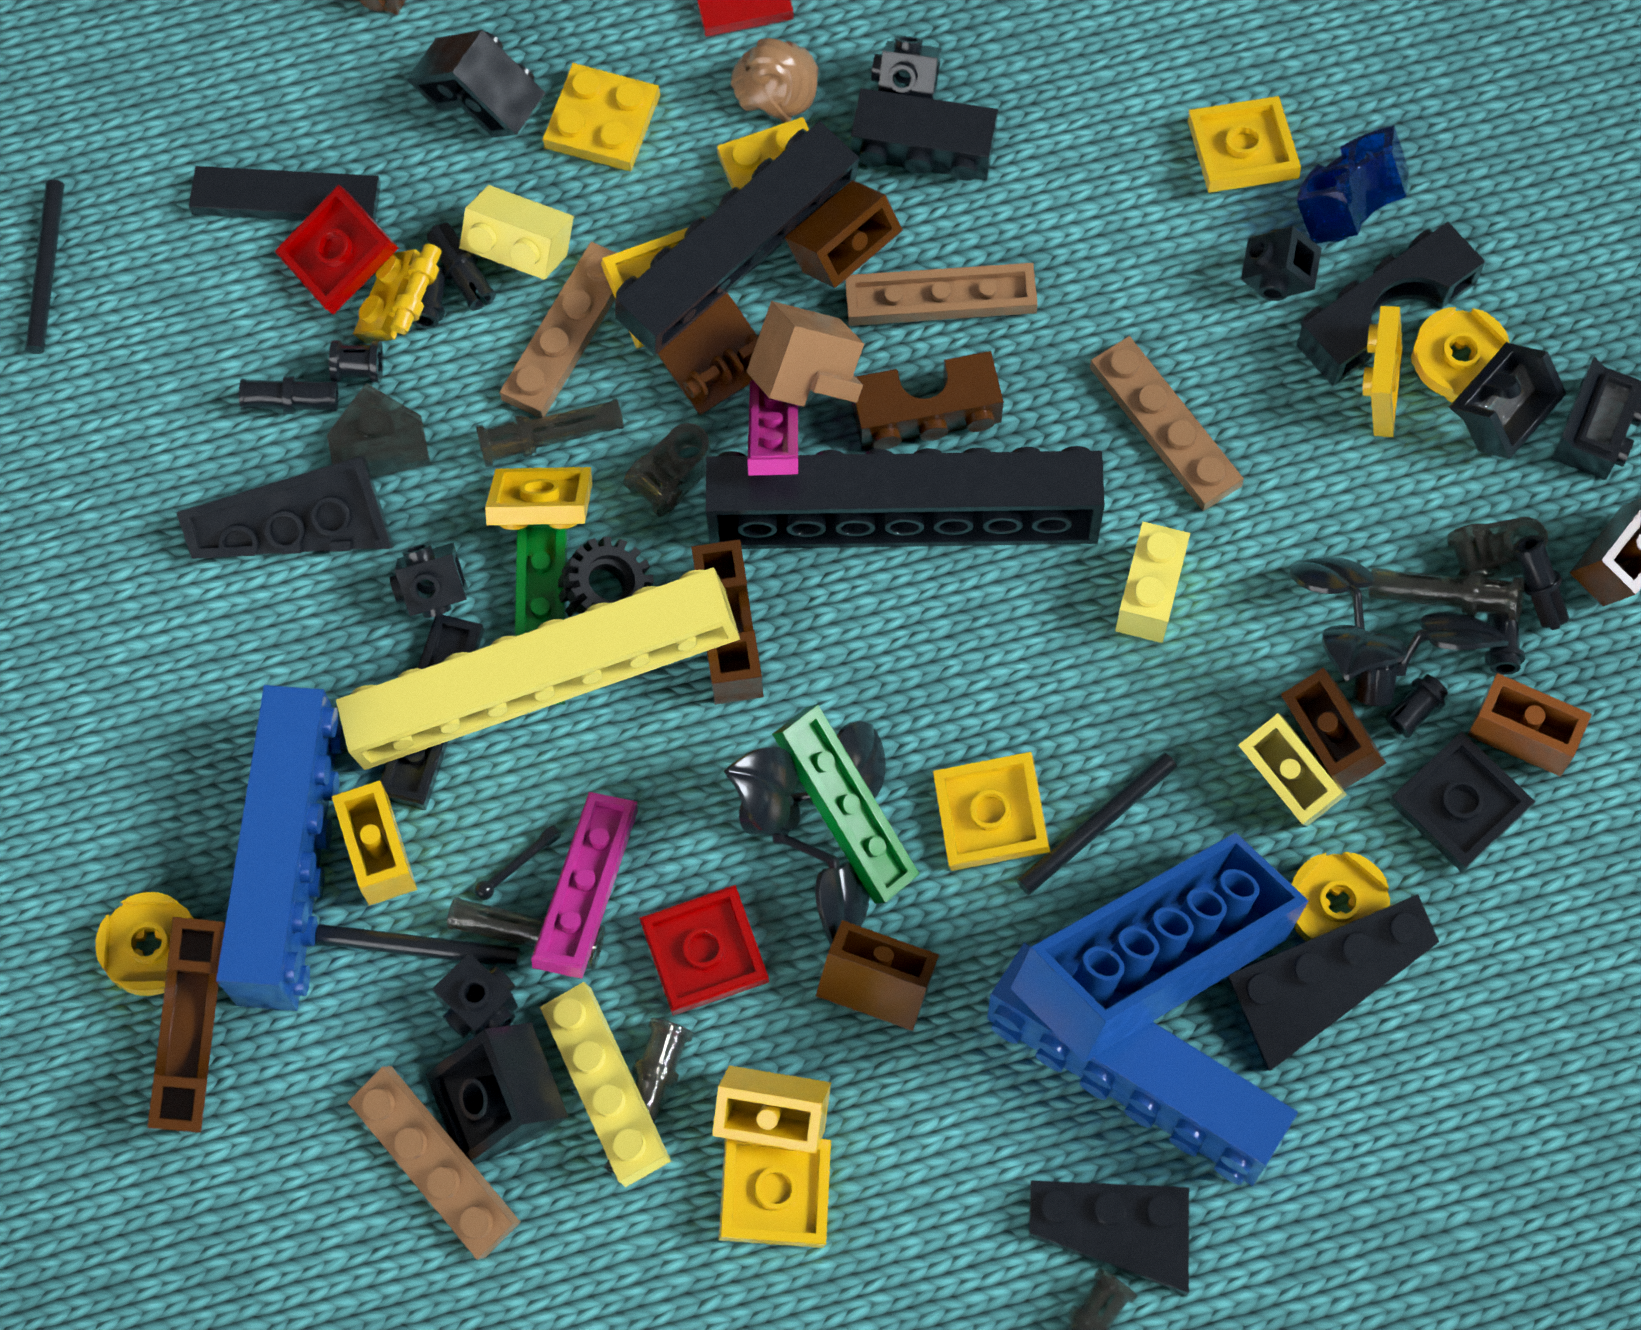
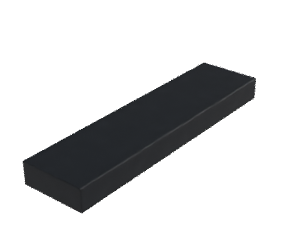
M195 166L189 209L192 215L304 221L340 185L348 191L376 222L381 182L379 176Z
M446 615L434 617L418 668L424 669L442 663L448 656L455 653H470L478 650L485 631L483 624ZM449 741L386 763L380 781L390 802L422 810L427 809Z

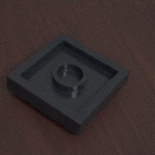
M1462 731L1392 795L1389 801L1461 873L1531 809L1536 802Z

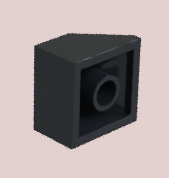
M532 1023L484 1029L425 1074L448 1135L473 1165L538 1139L568 1117Z

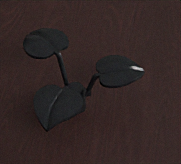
M1318 557L1303 560L1290 566L1291 578L1305 589L1325 594L1347 592L1351 596L1355 626L1337 625L1326 628L1322 633V644L1327 656L1346 681L1356 676L1353 697L1363 704L1386 706L1392 703L1397 676H1406L1411 658L1418 646L1424 641L1429 640L1436 647L1451 650H1471L1501 646L1508 648L1509 641L1488 623L1465 613L1449 611L1424 615L1420 620L1422 629L1416 631L1406 647L1401 640L1394 636L1365 630L1362 593L1359 588L1371 587L1374 583V577L1363 565L1344 558Z
M863 721L849 722L841 728L837 737L875 799L882 788L885 777L886 762L881 739L872 724ZM763 747L745 754L727 767L724 773L736 788L742 801L739 808V820L742 829L746 833L772 835L774 844L788 845L824 861L829 868L821 870L817 876L815 898L819 917L830 945H832L842 920L861 927L869 907V894L851 863L844 862L840 865L839 859L836 856L788 835L800 822L801 812L798 802L811 800L807 791L792 794L797 782V771L790 754L780 747Z

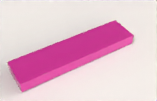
M752 379L750 380L748 476L798 474V405L770 399Z
M593 792L588 793L531 958L532 968L583 978L638 813L637 801Z

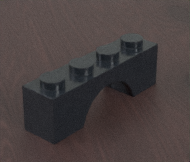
M1446 222L1434 232L1431 229H1426L1410 243L1409 249L1397 257L1395 254H1391L1383 259L1375 267L1373 275L1366 280L1360 282L1356 279L1350 282L1340 291L1337 300L1326 308L1319 305L1312 309L1300 323L1302 327L1296 346L1329 383L1334 386L1370 360L1372 353L1367 351L1369 325L1372 324V315L1380 309V306L1398 300L1412 299L1427 302L1442 309L1477 284L1486 261L1449 222Z

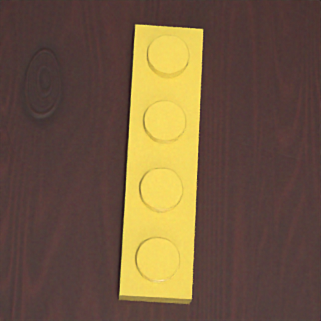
M582 982L542 1005L540 1009L619 1183L627 1187L671 1162L591 987Z

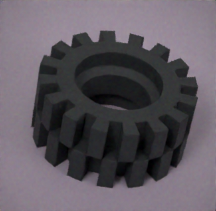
M602 537L598 544L595 538L587 541L584 546L581 545L571 556L561 571L563 574L558 579V587L563 588L558 595L560 603L570 602L565 612L569 617L576 612L581 614L592 605L613 603L632 596L638 589L651 586L654 583L653 575H645L646 571L650 568L647 559L638 563L636 558L641 552L636 547L630 553L625 551L627 541L619 539L614 546L611 545V537ZM601 569L613 574L622 586L621 597L610 601L597 595L589 584L590 573Z

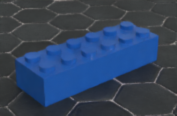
M264 685L216 979L235 1005L239 1007L298 1011L299 997L306 996L309 990L310 967L304 964L307 946L313 947L316 942L318 922L317 917L312 916L314 898H321L325 884V870L323 867H319L322 849H329L332 838V821L327 819L329 801H333L331 796L337 795L339 791V773L334 771L336 754H343L346 744L342 724L338 719V710L332 706L324 689Z
M1235 832L1030 947L1010 989L1085 1063L1285 942L1309 900Z
M1024 942L990 994L987 1020L993 1023L991 1029L1001 1038L1012 1044H1017L1021 1040L1037 1050L1036 1058L1047 1067L1057 1072H1061L1065 1068L1080 1077L1081 1081L1079 1084L1095 1097L1106 1100L1110 1096L1126 1106L1125 1114L1136 1123L1147 1128H1151L1154 1124L1171 1135L1169 1141L1184 1153L1196 1156L1199 1152L1216 1163L1214 1169L1227 1180L1237 1185H1242L1243 1181L1254 1186L1298 1112L1154 1022L1149 1023L1084 1063L1010 989L1031 947Z

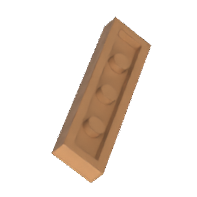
M590 242L499 393L502 401L540 419H544L615 301L611 287L602 269L601 261L602 258L616 252Z
M1033 263L855 274L845 279L849 326L1037 313L1038 303Z
M1130 336L1091 360V371L1202 511H1205L1242 487L1244 481L1242 475Z
M392 1066L381 1067L348 1101L352 1109L477 1260L486 1258L521 1223Z

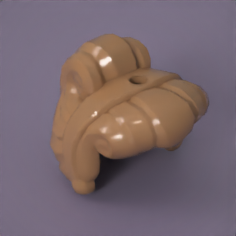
M773 38L760 39L756 46L750 48L742 55L737 64H735L731 74V86L735 97L744 110L762 109L768 115L780 119L783 123L791 121L792 116L805 112L812 105L816 96L818 66L813 56L805 47H800L793 42H782Z

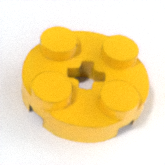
M1456 307L1444 308L1429 316L1418 331L1411 354V363L1423 383L1435 393L1445 396L1451 403L1455 401L1506 342L1509 343L1508 335L1503 326L1493 316L1482 310L1472 308L1471 312L1463 310L1455 311ZM1454 345L1458 349H1463L1466 346L1470 348L1471 353L1468 357L1470 361L1455 359L1452 356L1453 351L1450 347Z
M1343 852L1342 855H1326L1327 853H1323L1310 858L1300 867L1291 884L1309 900L1294 926V929L1305 941L1390 906L1387 880L1374 863L1356 853ZM1342 892L1348 894L1350 899L1347 906L1352 911L1347 914L1342 911L1334 913L1328 908L1330 901L1326 898V895L1331 893L1339 896Z
M158 892L134 894L121 901L123 905L115 909L111 916L107 914L100 923L95 941L96 956L110 980L119 988L140 996L163 994L173 917L194 918L187 908L169 895ZM148 932H155V938L162 941L159 949L154 950L152 955L145 956L142 950L136 949L137 942L145 941Z

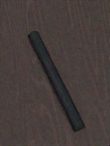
M54 179L47 180L45 184L25 350L32 354H42L45 350L65 186L63 182Z
M1165 752L1162 753L1052 848L1050 852L1016 880L1019 887L1027 895L1032 894L1175 770L1177 765L1172 757Z
M319 924L316 932V944L455 961H461L470 952L481 964L518 968L520 961V948L325 924Z

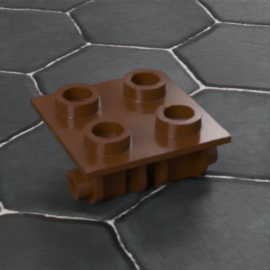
M727 292L657 355L699 416L750 385L752 378L746 371L759 335L755 333Z

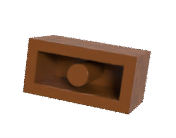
M1497 673L1485 693L1467 736L1561 777L1575 756L1592 714Z

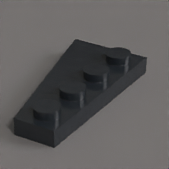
M364 454L176 512L192 559L255 556L256 554L273 553L295 554L313 551H351L352 549H392L394 547Z
M1416 894L1239 969L1227 976L1267 1070L1271 1071L1438 944L1439 940L1419 895Z

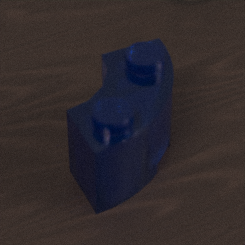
M1395 125L1369 132L1339 147L1342 153L1341 156L1329 163L1325 168L1317 164L1307 175L1299 189L1296 201L1309 237L1316 244L1328 241L1339 242L1348 237L1357 236L1362 224L1373 212L1389 203L1407 197L1409 169Z

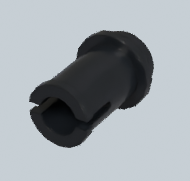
M439 267L434 284L428 285L421 300L424 308L420 318L412 322L417 327L434 328L444 318L445 310L441 306L444 286L447 280L444 269Z
M1499 608L1487 614L1489 625L1494 627L1509 641L1508 648L1505 646L1489 647V651L1485 654V662L1490 665V670L1495 674H1514L1521 669V664L1525 661V653L1520 649L1519 640L1520 614H1517V611L1511 608Z
M1426 674L1422 679L1415 678L1412 681L1413 689L1385 716L1387 723L1398 734H1403L1405 738H1410L1416 728L1435 708L1442 709L1446 704L1444 699L1448 695L1447 689L1439 680L1429 674Z

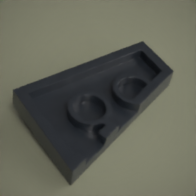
M1031 1180L1029 1237L1088 1260L1090 1258L1123 1270L1125 1274L1139 1279H1147L1168 1287L1170 1291L1188 1296L1189 1187Z

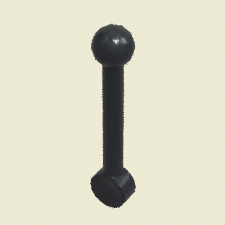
M555 825L550 826L541 834L536 842L491 879L478 882L474 889L476 897L481 900L491 898L495 887L545 846H550L561 836L559 829Z

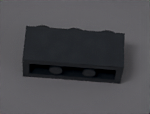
M861 88L851 133V150L860 158L859 161L872 167L889 165L906 168L918 174L934 172L952 175L954 178L963 181L974 179L987 181L996 137L998 109Z

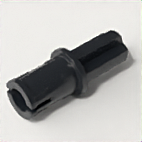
M444 222L434 225L427 234V240L442 251L439 259L445 267L444 274L446 278L454 281L468 303L470 310L476 311L484 308L485 306L476 294V290L485 298L488 304L495 299L496 293L477 267V256L459 248L460 238L451 224Z
M1531 535L1521 538L1513 545V551L1517 556L1525 579L1522 583V589L1525 594L1531 596L1540 625L1543 628L1557 630L1569 620V614L1559 588L1562 582L1561 575L1553 570L1542 536Z

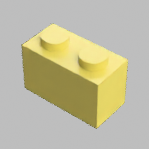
M488 185L465 208L459 248L545 280L567 256L574 216Z
M1142 521L1115 632L1163 643L1191 533Z
M1278 713L1238 745L1302 825L1309 826L1347 795L1287 720Z

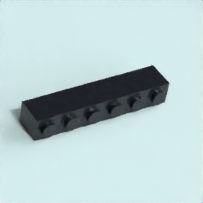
M818 121L808 131L805 129L799 130L788 141L785 151L775 160L772 158L764 160L754 171L751 181L741 189L734 187L727 192L719 202L718 209L707 219L704 216L696 219L686 230L685 238L674 248L670 246L663 248L651 261V268L639 278L636 276L630 277L619 287L615 298V318L656 356L724 294L786 241L784 237L849 182L855 180L860 158L821 121Z

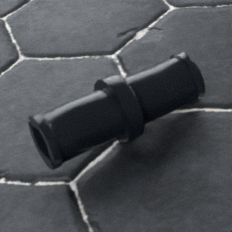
M284 376L283 381L240 379L239 405L241 410H246L247 408L283 409L284 414H294L295 409L338 410L339 390L337 381H295L294 376Z

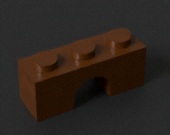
M991 351L945 359L943 370L944 389L938 395L927 399H920L909 395L900 383L897 369L856 376L863 384L857 403L851 402L862 449L874 447L875 449L886 450L896 447L902 441L918 438L924 441H933L943 438L949 432L965 429L971 432H980L993 427L997 423H1002L1004 401Z
M740 539L691 546L694 570H707L714 567L725 588L740 640L707 651L715 705L764 697L762 674L751 617Z

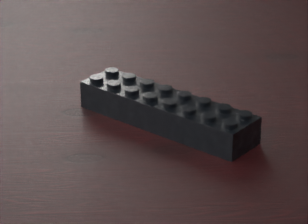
M1071 446L1064 448L1062 451H1040L1034 447H1020L1012 452H991L986 448H970L963 453H942L937 449L925 448L906 454H893L885 449H874L867 451L865 454H843L837 450H823L816 453V455H798V474L748 476V456L736 451L720 453L718 456L706 457V517L710 544L740 539L742 549L1098 544L1105 506L1102 451H1090L1082 446Z

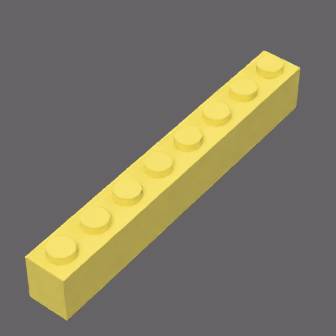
M714 567L707 570H692L683 574L679 580L659 587H643L635 591L630 597L613 603L592 605L584 613L564 620L553 619L546 621L538 629L519 636L500 637L493 641L490 646L470 653L459 652L452 654L444 662L424 669L406 670L399 674L396 679L382 684L360 686L354 689L350 695L336 699L348 752L364 770L740 640L725 588Z

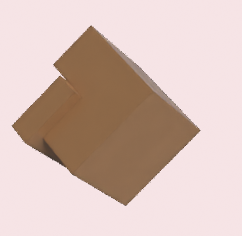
M771 301L746 372L770 399L804 407L811 389L815 393L857 403L863 384L853 374L864 343L840 318Z

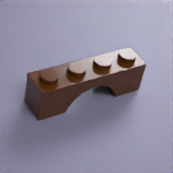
M173 917L147 1128L201 1133L219 985L216 979L226 922Z

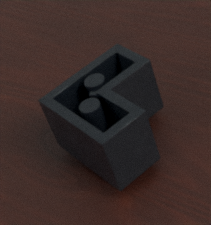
M484 30L435 38L406 79L437 110L462 107L492 138L517 135L545 95V92L534 82L535 78L532 72L525 66L515 63L503 51L501 41Z

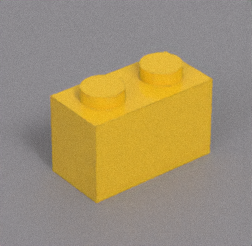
M379 780L331 796L359 889L368 905L370 906L417 890L393 809L381 781Z
M729 1065L718 1086L712 1136L816 1153L825 1132L831 1082Z

